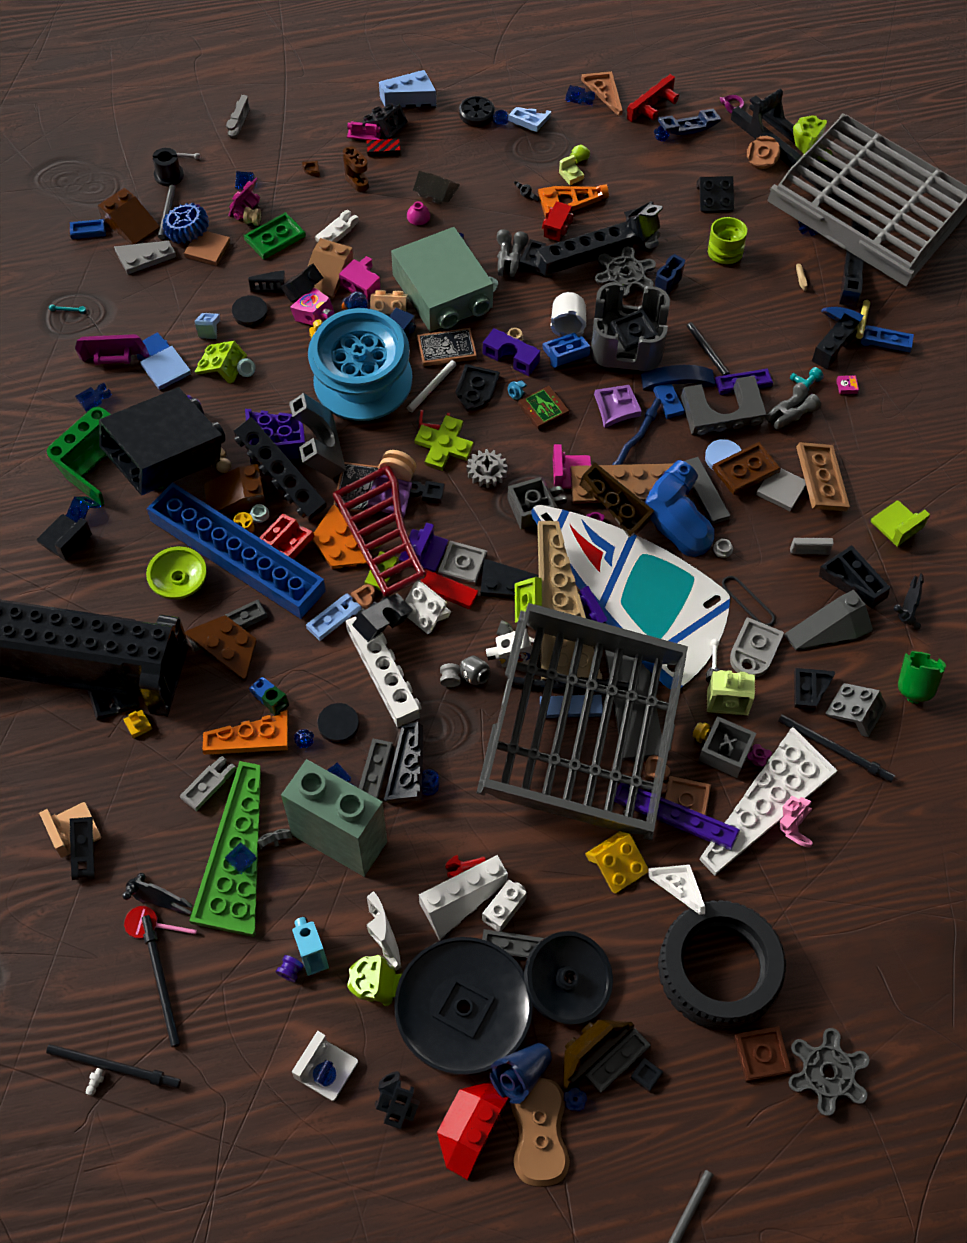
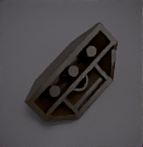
M598 1020L595 1024L590 1022L581 1031L583 1033L582 1036L578 1039L572 1038L565 1045L563 1091L567 1093L593 1066L634 1029L635 1025L628 1021Z

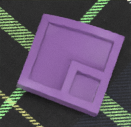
M630 385L595 390L594 396L601 413L604 428L641 415L642 411Z

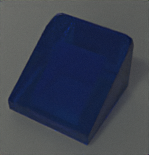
M236 171L235 189H243L248 181L252 182L255 177L254 173Z

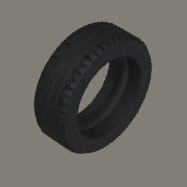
M731 901L704 902L705 914L699 915L689 908L682 912L669 927L659 953L658 969L660 982L664 986V993L671 1000V1004L676 1010L681 1012L685 1018L696 1022L697 1025L704 1026L705 1028L711 1027L714 1030L739 1029L741 1026L746 1027L760 1019L770 1009L783 987L786 973L784 948L776 931L772 929L771 924L753 909L736 902L732 903ZM711 929L726 930L740 936L753 948L760 963V975L755 988L747 996L732 1002L718 1001L703 995L690 983L685 975L683 956L686 946L698 933Z

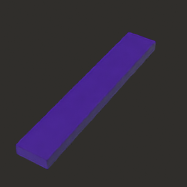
M619 784L614 802L625 807L627 806L630 785ZM638 788L634 811L647 816L651 798L650 792ZM660 797L656 820L732 851L740 829Z

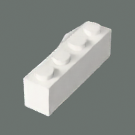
M498 855L419 894V903L439 941L451 929L458 926L466 916L473 913L481 903L488 900L506 884L508 873Z

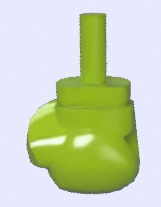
M580 144L572 149L570 156L574 155L576 157L575 163L577 164L582 160H587L590 157V151Z

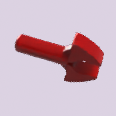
M455 855L445 864V869L456 866L458 869L447 872V876L453 878L465 870L486 861V858L481 857L463 862L458 859V855Z

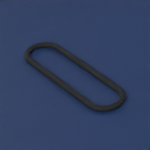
M725 577L722 580L723 589L754 620L761 622L726 588V580H736L772 616V621L765 625L771 626L775 622L773 612L737 577Z

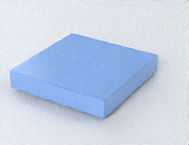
M173 346L140 362L159 390L191 374L190 369Z

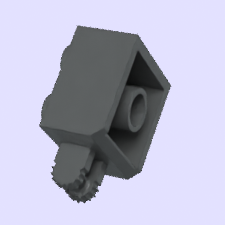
M542 477L508 486L507 499L520 529L537 525L531 514L533 507L543 505L557 508L567 502L566 496H558L563 493L562 487L548 488L545 479ZM547 512L541 515L545 521L553 520Z

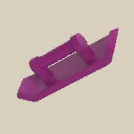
M135 334L81 337L77 340L75 350L83 362L94 356L95 365L112 363L130 364L131 355L141 354L145 359L150 356L146 345Z

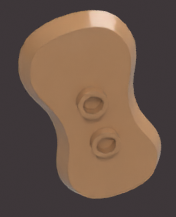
M540 1078L524 1101L520 1104L510 1103L519 1129V1140L514 1154L515 1171L524 1183L539 1187L551 1186L561 1182L568 1172L570 1163L560 1129L565 1109L564 1093L556 1082Z

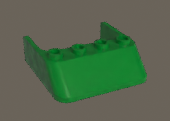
M94 407L47 448V455L69 482L102 506L104 504L102 493L83 479V476L107 456L99 446V419L111 414L101 407Z

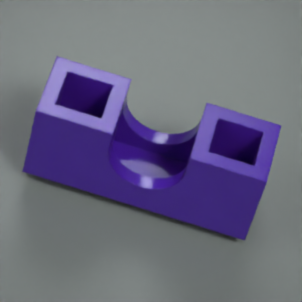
M495 328L483 341V355L499 361L504 355L514 356L513 369L527 376L532 373L540 362V350Z

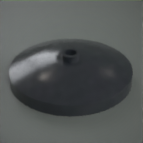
M562 931L547 936L532 949L525 965L524 981L528 997L538 1012L555 1023L576 1025L593 1019L604 1009L611 996L613 974L607 955L593 939L578 932Z

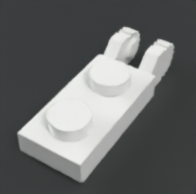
M349 210L342 212L340 217L315 236V240L318 242L322 238L337 243L358 223L359 217L356 215L351 217Z

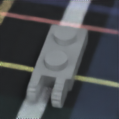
M241 95L240 100L236 103L234 113L231 114V119L227 121L226 128L231 139L238 136L250 110L247 95Z
M223 756L219 757L180 795L181 800L197 811L225 783L226 779L230 778L236 766L230 764L221 774L218 773L227 760Z

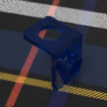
M87 496L74 497L66 516L77 523L81 518L85 519L89 508H100L101 505Z

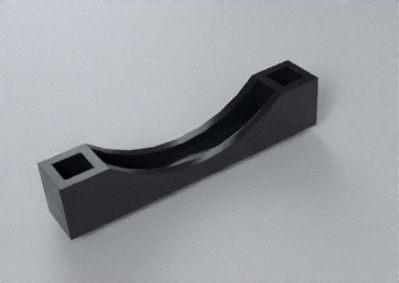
M858 214L866 220L871 221V216ZM852 220L850 226L868 237L869 229ZM846 250L839 304L857 307L862 291L864 260Z

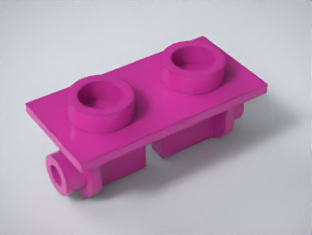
M351 121L347 125V129H349L347 138L376 140L381 137L382 129L378 124L366 123L365 127H363V123Z

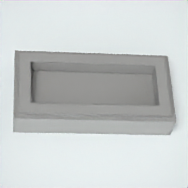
M793 538L790 552L791 554L829 555L833 546V538Z

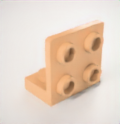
M85 802L58 815L54 814L51 816L48 809L39 813L61 858L71 854L69 818L92 817ZM93 820V840L95 842L101 839V835Z

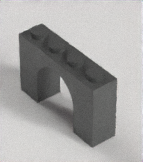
M755 376L737 378L733 388L739 409L730 414H721L709 407L702 384L684 387L681 399L691 434L704 435L712 431L722 432L730 428L740 429L743 426H757L763 423L766 411Z
M304 393L289 402L292 417L309 427L317 438H313L299 447L302 462L330 479L346 471L332 411Z

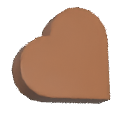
M370 584L363 585L351 592V597L362 608L368 609L373 603L375 588Z
M651 755L647 758L645 780H654L658 756ZM667 765L663 781L667 780L670 774V768Z

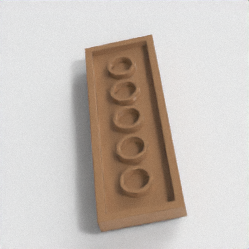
M673 464L599 466L645 502L656 481ZM571 466L570 468L573 504L600 503L579 485L583 474L591 466Z

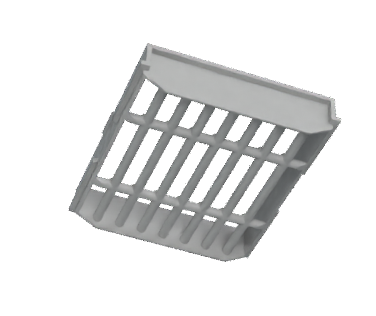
M842 114L791 167L778 186L774 184L771 187L767 200L905 286L910 283L967 215V185L847 114ZM838 139L859 153L855 156L833 141ZM828 147L850 160V162L845 164L824 150ZM820 156L842 171L838 174L816 159ZM862 158H870L917 186L919 190L917 192L865 162ZM810 165L833 178L832 182L826 181L807 168ZM860 166L910 196L911 199L909 201L905 200L855 170L854 167ZM802 174L825 189L820 192L799 179V176ZM851 175L903 206L901 210L896 209L848 180L845 176ZM795 184L815 196L816 199L811 203L788 188ZM838 184L846 186L894 215V218L892 220L836 186ZM834 193L885 224L886 227L881 229L828 195ZM928 193L955 210L951 213L922 195ZM920 202L945 217V222L940 221L914 204ZM820 203L828 204L878 236L874 240L870 239L819 208L818 205ZM911 211L939 229L935 232L906 215V213ZM904 221L929 236L930 239L925 241L899 225L898 222ZM895 230L921 246V250L914 249L891 235L890 232ZM883 240H887L915 258L909 263L880 245Z

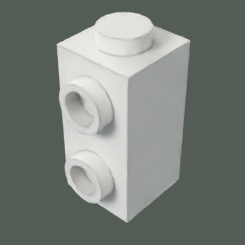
M508 880L482 913V921L494 930L501 932L526 900L527 892L525 888L518 882L513 883L511 880Z

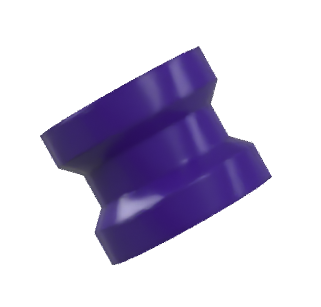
M284 955L281 967L277 968L276 973L285 980L295 983L297 974L303 969L304 965L297 959Z

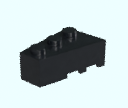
M852 545L820 566V578L845 593L854 590L862 601L871 608H874L888 598L891 587Z

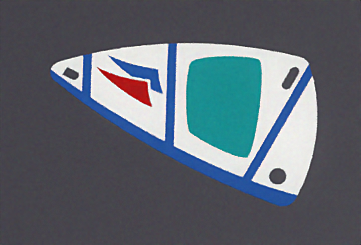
M543 505L533 507L531 514L537 526L538 521H545L541 515L546 512L553 521H559L565 542L564 546L570 560L572 574L576 581L575 584L580 590L589 586L607 618L606 624L688 646L681 687L688 683L713 654L711 641L713 639L720 641L723 634L730 604V596L726 590L679 557L637 535L629 538L623 529L566 510ZM718 595L721 597V600L711 608L706 609L703 606L704 602L713 596ZM642 660V664L653 673L654 663ZM662 664L659 681L671 689L674 672H671L667 665Z

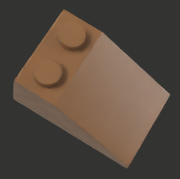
M320 238L312 252L308 266L314 263L324 277L314 288L333 299L340 287L339 273L353 261L352 247Z

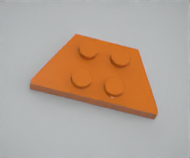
M334 504L315 530V537L312 539L313 543L332 569L357 567L358 564H367L343 515Z

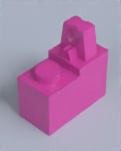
M367 256L360 262L354 259L339 273L340 286L367 302L371 299V294L375 293V290H380V277L370 272L373 266L372 259Z

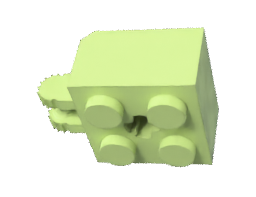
M713 671L707 689V712L748 715L755 696V675L746 672Z

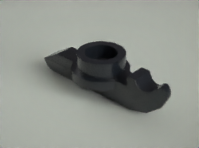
M514 181V184L520 189L522 196H530L532 199L540 201V198L532 193L530 185H522Z

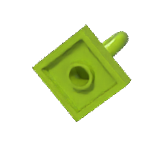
M533 577L515 583V623H518L520 611H525L528 603L542 606V578Z

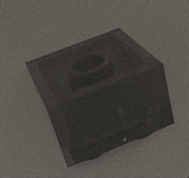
M419 171L413 191L418 192L417 196L426 199L429 196L433 198V202L442 204V202L448 203L460 184L429 172Z

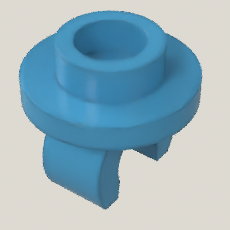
M522 380L511 382L508 385L509 395L515 400L522 398L525 393L523 388L527 387V384Z

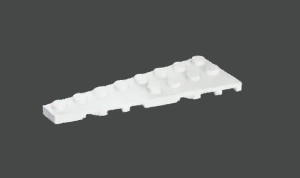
M792 727L744 794V797L735 807L732 814L725 821L726 824L740 829L732 851L711 842L700 857V861L715 876L783 818L782 807L791 796L797 799L801 797L808 798L833 777L837 770Z

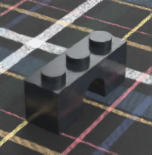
M844 314L816 346L812 362L827 370L836 360L841 347L846 348L853 340L859 322Z
M398 593L392 596H385L379 603H372L368 609L362 608L355 615L356 620L352 626L367 642H370L380 636L388 625L393 629L403 623L413 609Z

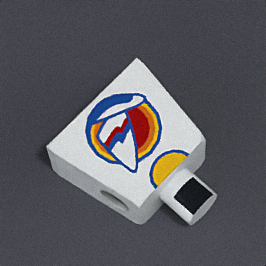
M526 628L517 662L528 665L532 645ZM515 632L496 637L497 647L486 649L488 661L500 659L502 667H507Z

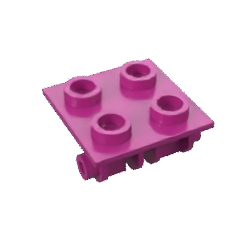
M257 178L252 182L248 181L243 187L244 190L242 192L238 191L232 199L234 201L229 206V217L234 214L237 220L242 219L245 207L253 209L259 203L260 196L252 193Z

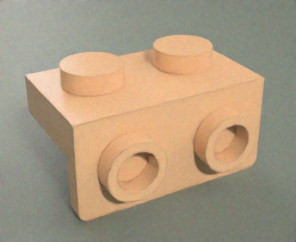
M375 290V293L371 294L370 309L384 314H391L395 308L406 312L408 294H404L403 291H393V294H388L385 290Z

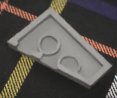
M169 241L114 247L127 275L176 257Z

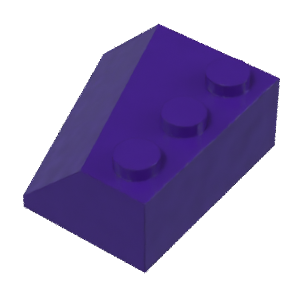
M245 408L246 420L252 417L289 460L301 458L299 447L306 443L303 423L293 418L292 414L279 413L275 415L263 410L258 413L252 412V409ZM253 438L249 444L256 445L259 439ZM266 452L261 458L269 459L272 454ZM250 459L251 464H258L257 460L253 462Z

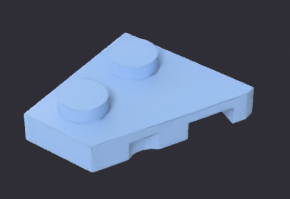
M516 107L508 115V121L537 132L551 117V111L546 110V114L536 113V109Z

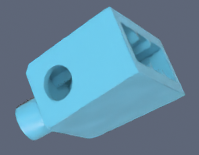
M306 917L298 918L294 922L296 927L292 931L307 975L309 976L328 969V962L314 922H308Z

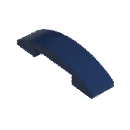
M714 108L701 110L696 117L675 120L672 115L658 118V122L663 129L675 135L701 132L721 121Z
M696 365L664 366L641 374L643 390H654L656 386L667 384L696 383V385L702 384V387L715 386L713 370Z

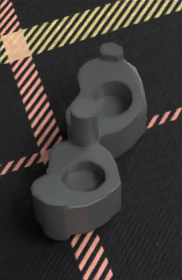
M279 829L273 833L264 834L258 840L260 849L273 841L277 847L279 846L278 840L293 838L289 829Z

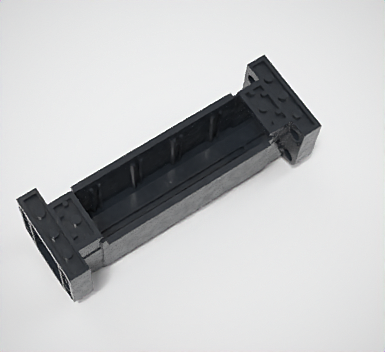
M0 599V677L128 696L129 693H133L144 698L150 714L168 717L189 647L180 617L159 615L156 623H149L129 618Z

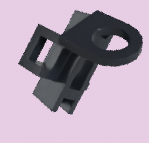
M398 1071L387 1074L379 1082L380 1097L378 1101L376 1100L375 1107L377 1110L386 1112L384 1124L401 1129L404 1119L414 1120L420 1100L412 1098L414 1087L411 1086L410 1090L401 1088V1075ZM396 1100L405 1103V1105L397 1103ZM392 1117L398 1119V1122L391 1120L389 1118Z

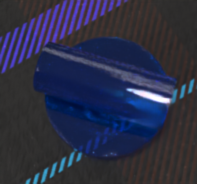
M325 1059L324 1062L319 1063L314 1068L313 1079L317 1085L327 1087L335 1081L336 1070L331 1061Z

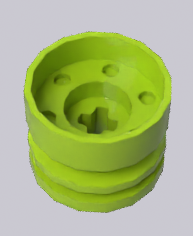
M723 217L715 220L710 232L707 251L709 257L721 264L738 262L743 257L747 236L746 225L741 220L732 217Z

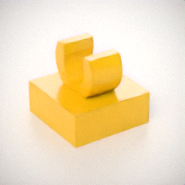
M142 710L134 711L123 719L133 739L152 729Z

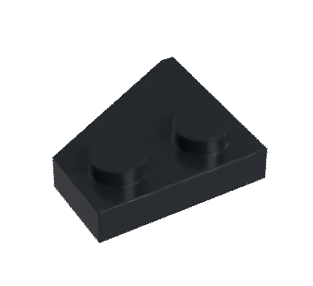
M795 668L794 708L815 710L831 683L835 671Z

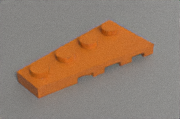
M282 711L280 715L272 717L267 715L262 717L261 720L254 722L249 720L241 722V725L235 727L226 726L203 732V754L288 750V711Z

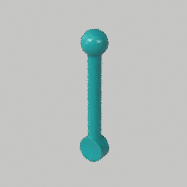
M53 304L49 306L50 311L64 310L78 311L81 314L86 313L84 306L79 308L58 307Z

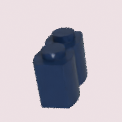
M675 254L670 256L666 261V265L657 271L655 287L661 288L669 294L673 290L674 285L682 279L685 259Z

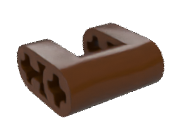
M353 146L345 147L343 149L345 179L356 191L365 192L369 188V179L364 174L368 169L367 159L357 148Z

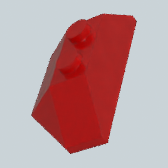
M492 1082L459 1089L437 1131L446 1169L466 1180L469 1179L509 1100L507 1096L501 1097Z

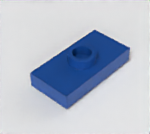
M672 384L654 387L653 391L656 398L662 401L660 406L666 419L684 414L683 406Z

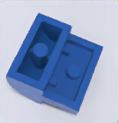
M576 333L542 343L543 350L550 358L551 366L554 368L590 355V345L582 336L578 337Z

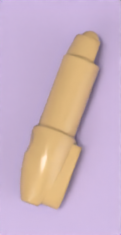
M797 264L798 281L801 288L806 291L808 286L802 265Z

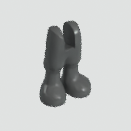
M502 229L497 232L496 237L497 242L501 246V251L497 255L498 275L503 276L505 267H510V277L513 278L522 258L521 251L528 244L529 236L522 231L515 233L513 251L509 253L512 234L508 230Z
M799 382L793 387V396L775 406L766 415L765 419L770 423L780 416L774 423V428L778 430L799 420L803 414L820 409L821 401L815 394L808 396L807 387L802 382ZM803 402V404H801L799 407L793 408V407H795L796 405H798V404H800V403Z

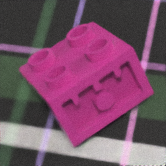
M554 444V487L560 486L562 489H572L571 466H591L590 456L565 455V452H562L561 444Z

